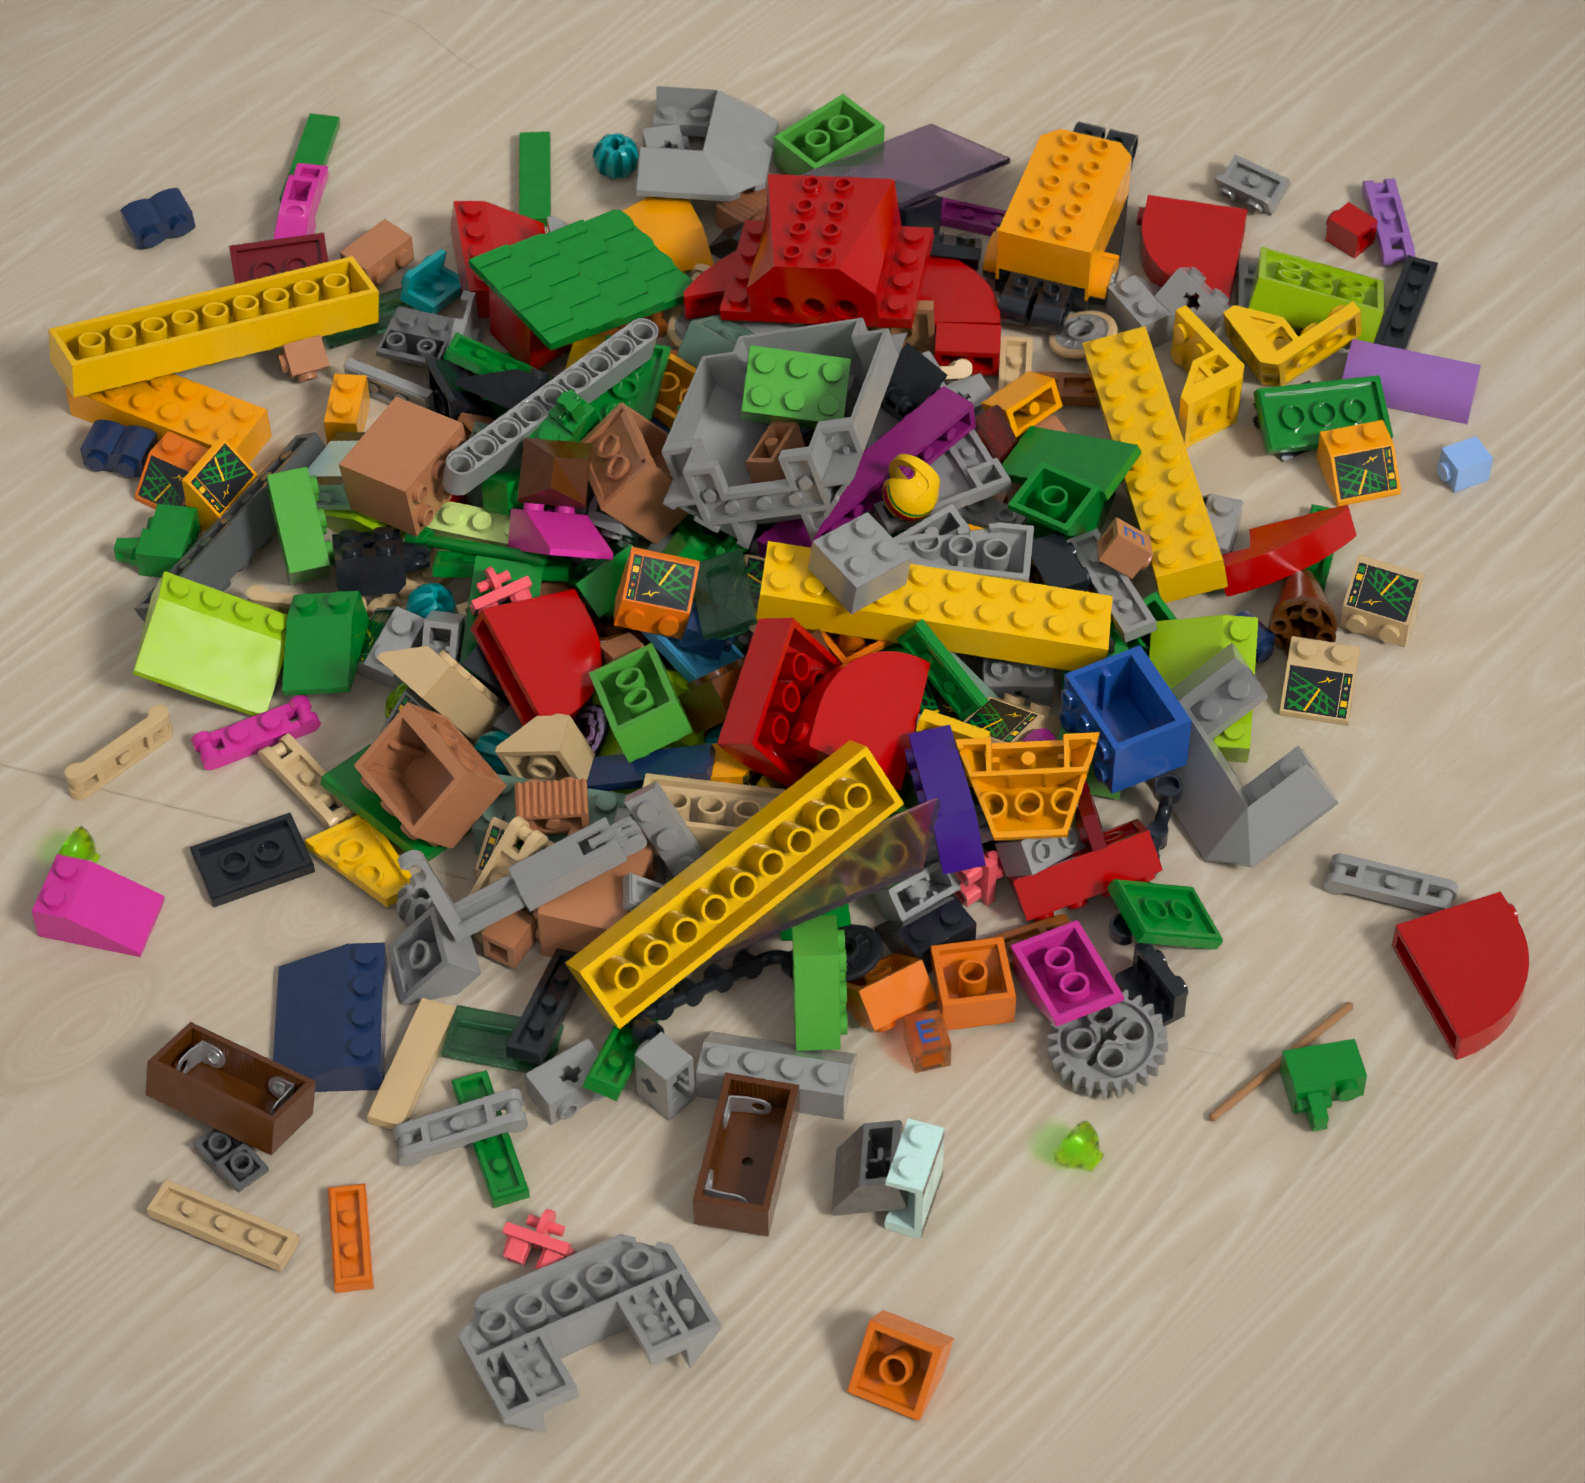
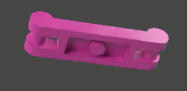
M297 695L288 704L213 732H198L192 737L191 743L196 752L201 753L200 761L206 770H214L257 754L258 751L266 746L273 747L279 743L278 739L287 733L294 739L310 734L320 727L321 722L317 714L311 712L312 705L306 695ZM299 717V719H298L297 721L290 722V720H293V719Z

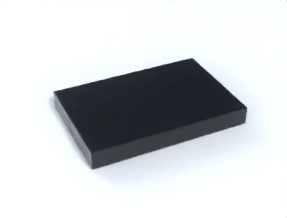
M291 813L189 847L213 907L315 872L313 861Z

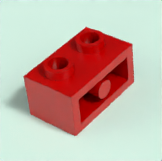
M937 322L935 360L939 366H948L953 361L967 359L973 367L971 375L981 373V375L999 376L1001 325Z

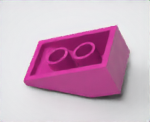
M524 503L523 509L511 508L508 547L518 548L524 552L613 560L612 550L587 515L575 514V507L555 505V511L549 512L544 511V504Z
M57 854L31 912L39 937L141 957L165 898L164 895L92 861Z
M1078 920L1011 945L1015 976L1028 998L1055 1027L1124 1001L1122 992Z

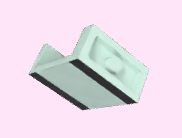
M337 432L308 468L309 476L316 475L320 495L319 502H316L317 509L323 507L324 510H351L339 463L366 432Z
M907 1119L886 1179V1186L909 1191L907 1209L888 1211L885 1219L886 1230L919 1239L922 1238L943 1177L945 1128Z

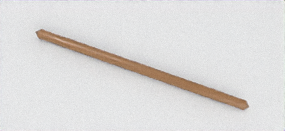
M1346 1002L1290 1049L1307 1047L1351 1011L1353 1003ZM1282 1055L1209 1114V1120L1216 1121L1279 1070Z

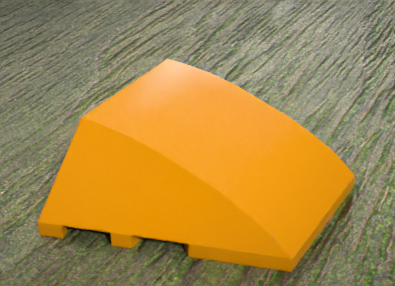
M649 196L622 211L633 220L634 225L641 232L647 234L653 240L654 245L661 252L667 254L673 260L675 266L681 272L686 274L685 271H692L698 263L708 266L714 264L704 227L689 199Z
M1099 732L1063 734V740L992 743L991 738L955 739L994 841L1063 838L1068 836L1100 736Z

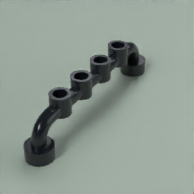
M1162 774L1156 778L1154 783L1153 795L1159 802L1155 819L1148 825L1147 829L1151 834L1159 860V851L1167 846L1168 823L1173 804L1177 803L1182 797L1183 783L1174 774ZM1121 912L1114 915L1109 922L1108 933L1110 939L1114 943L1123 946L1133 943L1136 939Z
M742 950L734 957L733 966L726 970L718 964H712L707 967L703 975L704 980L695 983L687 977L683 978L674 986V994L667 997L662 995L631 1020L632 1041L640 1046L644 1041L652 1040L660 1032L664 1033L663 1027L653 1019L667 1020L673 1014L674 1009L685 1004L690 1007L697 1006L703 1000L704 995L715 990L725 993L732 987L735 981L745 976L749 979H755L761 974L763 968L769 965L781 964L782 972L793 980L792 950H769L756 956L747 950Z

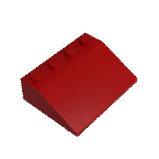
M453 201L450 231L461 294L464 290L476 293L479 318H490L489 286L469 267V259L505 244L510 246L537 234H546L545 227L542 222L487 201Z
M793 617L759 618L733 697L730 701L723 727L720 731L717 745L737 762L787 787H791L815 768V765L789 753L792 743L791 731L797 722L800 709L810 690L819 679L830 670L842 665V663Z

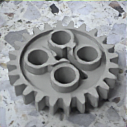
M1125 990L1122 993L1124 996V1001L1057 1027L1052 1022L1050 1023L1051 1034L1047 1035L1049 1060H1053V1071L1061 1073V1081L1063 1083L1072 1080L1073 1091L1076 1092L1082 1086H1085L1087 1097H1090L1095 1090H1100L1103 1100L1106 1099L1108 1091H1114L1119 1099L1122 1095V1089L1127 1088L1129 1092L1135 1094V1083L1138 1082L1147 1087L1149 1086L1148 1075L1158 1077V1065H1165L1166 1063L1165 1052H1168L1167 1028L1163 1026L1162 1015H1154V1005L1152 1003L1143 1007L1141 995L1131 1001L1129 1000L1128 990ZM1108 1020V1022L1098 1023L1097 1021ZM1139 1037L1137 1040H1129L1128 1038ZM1079 1046H1086V1047H1088V1048L1083 1049V1050L1075 1049V1048H1077V1047H1079ZM1111 1063L1119 1064V1065L1116 1066V1067H1108V1066H1106V1065L1111 1064Z

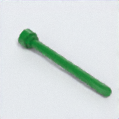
M427 526L424 527L417 537L407 532L405 535V542L427 543L428 550L436 548L536 566H544L548 561L546 554L524 552L518 548L435 535Z

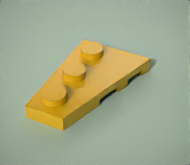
M359 815L305 840L306 848L386 907L397 903V895L404 884H410L412 875L409 870H402L397 861L399 855L386 836Z

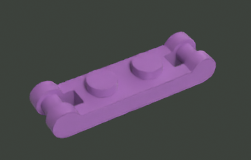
M1394 178L1384 179V182L1374 183L1373 180L1363 181V199L1366 200L1369 214L1378 220L1376 240L1380 251L1381 265L1391 266L1393 262L1401 261L1404 264L1408 255L1415 257V248ZM1401 246V249H1392V247Z

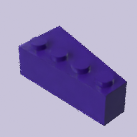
M945 725L908 734L911 748L904 749L914 790L917 794L919 808L923 812L922 816L926 833L933 834L943 875L985 866L976 811L951 726Z

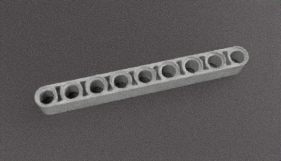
M645 318L632 321L452 451L447 456L442 478L443 488L450 494L464 495L523 453L524 437L528 438L549 416L548 412L556 405V399L564 391L568 392L572 389L586 402L591 403L652 357L659 331L657 325Z

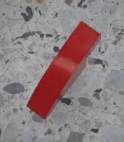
M736 251L717 261L701 273L683 292L685 320L720 314V306Z
M1349 505L1249 529L1250 548L1222 554L1228 587L1224 588L1226 597L1248 592L1291 576L1314 565L1357 537Z

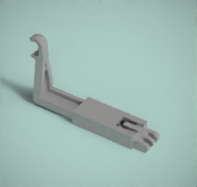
M627 816L612 825L604 817L508 868L511 874L456 903H453L422 852L418 850L407 851L397 861L402 870H408L414 865H419L422 868L419 873L412 874L410 883L413 889L425 887L456 942H459L526 906L532 911L628 861V856L646 847L647 840L633 816Z

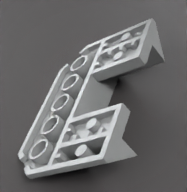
M656 86V111L653 127L679 124L682 136L706 137L703 151L640 147L636 196L731 202L741 198L742 191L751 188L756 192L766 187L774 149V136L777 135L778 121L752 104L719 90Z
M1233 643L1171 689L1192 720L1187 765L1164 774H1174L1183 783L1182 797L1177 803L1173 804L1172 808L1207 862L1233 863L1239 866L1254 868L1339 804L1306 752L1300 746L1295 747L1244 787L1213 739L1269 696Z
M620 1234L480 1294L474 1305L475 1312L469 1324L464 1325L459 1335V1341L504 1423L547 1432L543 1412L579 1397L577 1386L563 1364L562 1357L626 1329H630L651 1365L680 1352L691 1369L721 1330V1323L671 1244L657 1242L655 1246L636 1242L635 1237Z

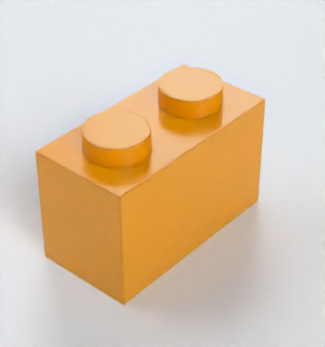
M1031 371L1026 372L981 402L989 430L1014 439L1026 432L1030 426H1035L1063 407L1055 379Z
M334 373L324 418L327 445L337 432H364L370 406L367 375Z

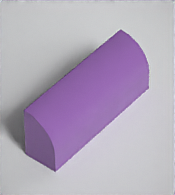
M1352 339L1342 379L1380 375L1387 408L1468 424L1481 365Z

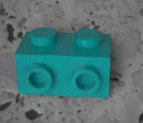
M438 250L433 255L425 257L422 263L415 268L405 272L401 280L403 288L400 300L419 311L437 314L462 295L458 274L444 266L446 251Z

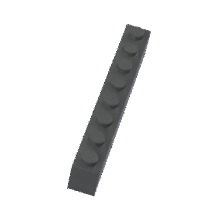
M316 432L296 435L172 567L169 573L224 592L231 585L230 580L232 577L249 566L251 563L250 558L256 551L261 550L270 543V536L277 530L267 491V475L302 467L309 468L326 447ZM155 587L134 608L144 623Z

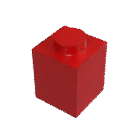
M1347 202L1339 210H1334L1328 216L1325 241L1355 259L1375 243L1378 220L1350 202Z

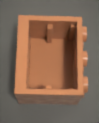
M395 397L339 463L350 509L417 537L424 527L433 521L435 514L442 505L447 503L453 495L443 488L442 478L447 456L467 441L463 423Z
M621 402L580 441L582 443H592L589 482L602 511L654 544H657L689 514L679 507L673 510L662 504L673 480L661 452L669 433Z
M409 702L406 703L354 765L363 776L361 778L362 784L373 793H377L382 799L380 804L383 809L392 816L397 817L402 823L400 829L413 840L423 839L435 847L442 845L453 849L507 786L447 716Z
M570 828L568 836L578 832L579 830ZM646 845L644 849L628 856V861L534 909L533 917L538 919L536 939L540 940L541 955L552 958L556 948L578 953L630 913V911L623 909V878L628 873H632L656 882L654 846Z

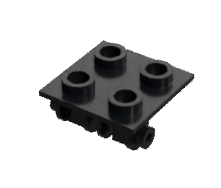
M906 342L900 351L881 407L895 419L901 421L904 416L913 412L930 395H933L948 375Z

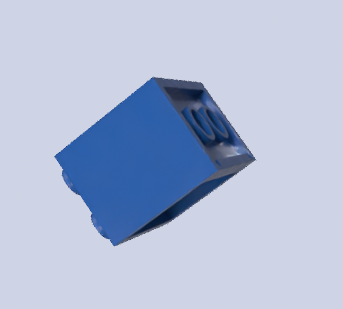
M1140 645L1065 674L1064 690L1061 691L1063 704L1062 712L1059 714L1060 722L1064 730L1072 734L1100 733L1091 764L1093 765L1095 777L1100 783L1104 782L1111 794L1187 765L1192 720Z

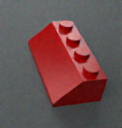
M1138 819L1105 830L1106 848L1093 852L1090 842L1084 843L1085 848L1035 875L1007 877L1022 915L1027 921L1033 919L1034 922L1053 917V911L1067 907L1068 910L1080 908L1088 903V898L1101 894L1102 897L1111 896L1107 887L1113 879L1149 882L1155 879V873L1163 871L1149 830Z

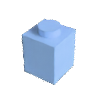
M1474 436L1441 448L1437 472L1443 482H1447L1455 493L1488 481L1493 458L1478 437Z

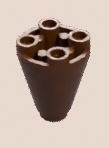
M1305 569L1287 577L1269 617L1268 630L1275 634L1274 644L1283 650L1287 657L1292 636L1333 643L1336 641L1337 620L1335 613L1316 577Z

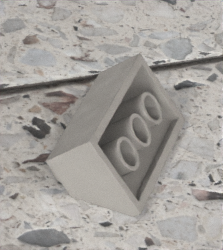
M712 1031L703 1042L696 1070L697 1097L719 1100L725 1072L797 1084L799 1085L800 1099L799 1113L844 1120L857 1054L834 1050L796 1051V1044Z

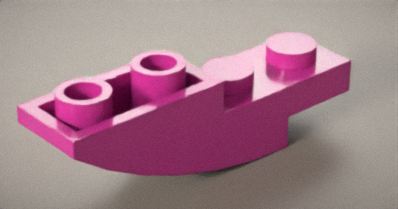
M297 163L294 175H289L278 213L274 239L314 234L316 229L315 216L329 177L328 166Z

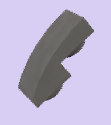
M215 1128L193 1143L194 1150L222 1180L238 1193L269 1172L268 1166L248 1144L242 1143Z

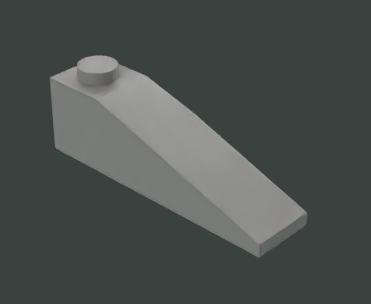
M998 522L988 524L987 529L969 531L968 527L957 528L956 533L946 535L930 532L893 538L911 557L910 564L1029 582L1034 526Z

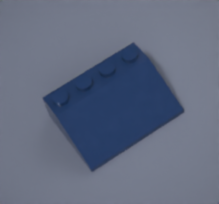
M385 942L348 943L279 966L273 1061L315 1080V1092L380 1089L384 1080L389 970Z

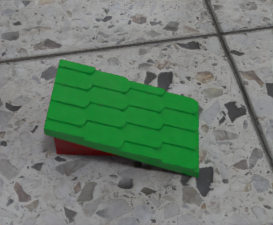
M611 210L586 221L582 219L547 234H537L510 246L505 244L469 259V267L489 286L490 333L515 359L537 369H540L572 348L573 342L683 304V292L693 282L621 210Z

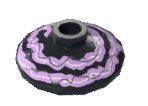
M595 704L581 711L574 720V723L596 754L595 757H597L607 739L609 722L603 707Z

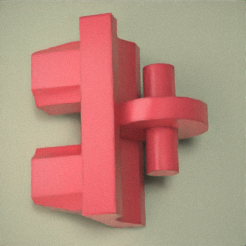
M492 567L484 569L486 580L477 583L476 586L479 593L489 589L492 592L472 600L471 605L468 607L472 615H479L482 609L498 606V604L507 600L512 603L532 598L529 591L532 586L529 576H525L502 587V583L511 580L509 571L506 570L496 574Z
M997 851L984 852L985 866L954 872L961 881L959 882L961 889L953 894L965 907L970 906L979 899L986 906L995 901L996 880L1006 875Z
M546 1209L541 1218L532 1214L528 1216L526 1225L537 1228L536 1232L507 1221L502 1231L507 1237L503 1257L510 1262L524 1266L530 1249L540 1250L542 1253L536 1265L537 1270L576 1254L577 1251L571 1248L570 1243L550 1237L551 1234L562 1237L566 1229L565 1226L555 1223L556 1211Z

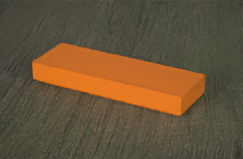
M366 1183L328 1187L335 1293L374 1289Z

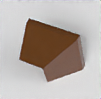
M524 437L517 502L586 508L592 443Z

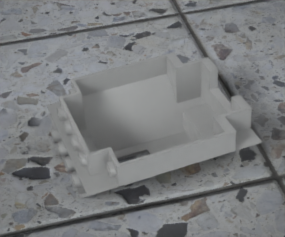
M856 318L739 336L733 352L702 356L661 451L673 478L662 504L673 510L676 507L683 509L695 516V522L718 533L719 529L737 538L736 543L746 549H749L759 524L803 519L812 541L824 520L828 518L838 503L846 487L850 485L855 477L907 333L891 335L889 328L868 331L864 319ZM750 345L851 359L844 418L819 421L815 431L803 440L805 443L813 435L808 447L781 450L778 460L786 479L752 483L750 481L751 477L748 476L749 472L746 470L747 466L744 465L768 428L765 423L739 420L747 355Z

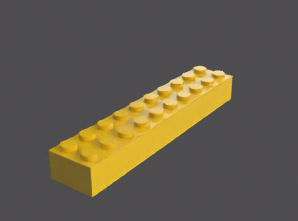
M351 256L48 329L50 361L74 398L87 396L95 392L120 388L124 385L147 381L172 373H180L196 367L212 365L233 358H241L265 350H273L285 344L310 337L333 335L338 332L378 323L379 291L355 258Z
M1146 326L1082 343L1087 370L1109 440L1137 444L1141 450V455L1122 481L1138 530L1149 535L1151 538L1153 557L1149 566L1159 596L1165 603L1228 587L1224 561Z
M768 541L756 621L759 618L793 617L805 629H820L823 632L899 643L897 638L923 619L949 652L1074 671L1103 660L1107 656L1113 596L910 564L906 585L850 614L808 569L811 548Z
M849 740L565 964L602 1017L620 1029L899 809L904 803L868 747Z

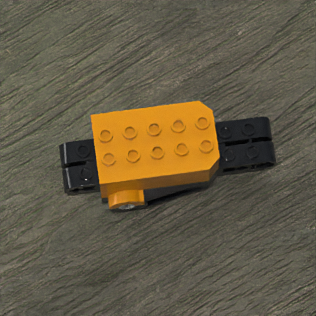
M1080 121L1076 123L1073 131L1058 129L1040 135L1006 214L990 237L984 257L983 276L994 279L995 290L1002 292L997 308L1000 309V321L1025 327L1031 317L1030 326L1032 329L1060 335L1068 315L1073 309L1087 311L1090 303L1106 306L1107 287L1116 283L1119 274L1127 218L1130 172L1137 152L1138 135L1110 129L1105 139V127Z

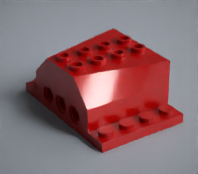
M768 174L764 221L745 220L719 310L721 320L823 324L863 318L866 327L912 329L934 241L933 228L901 226L895 179Z

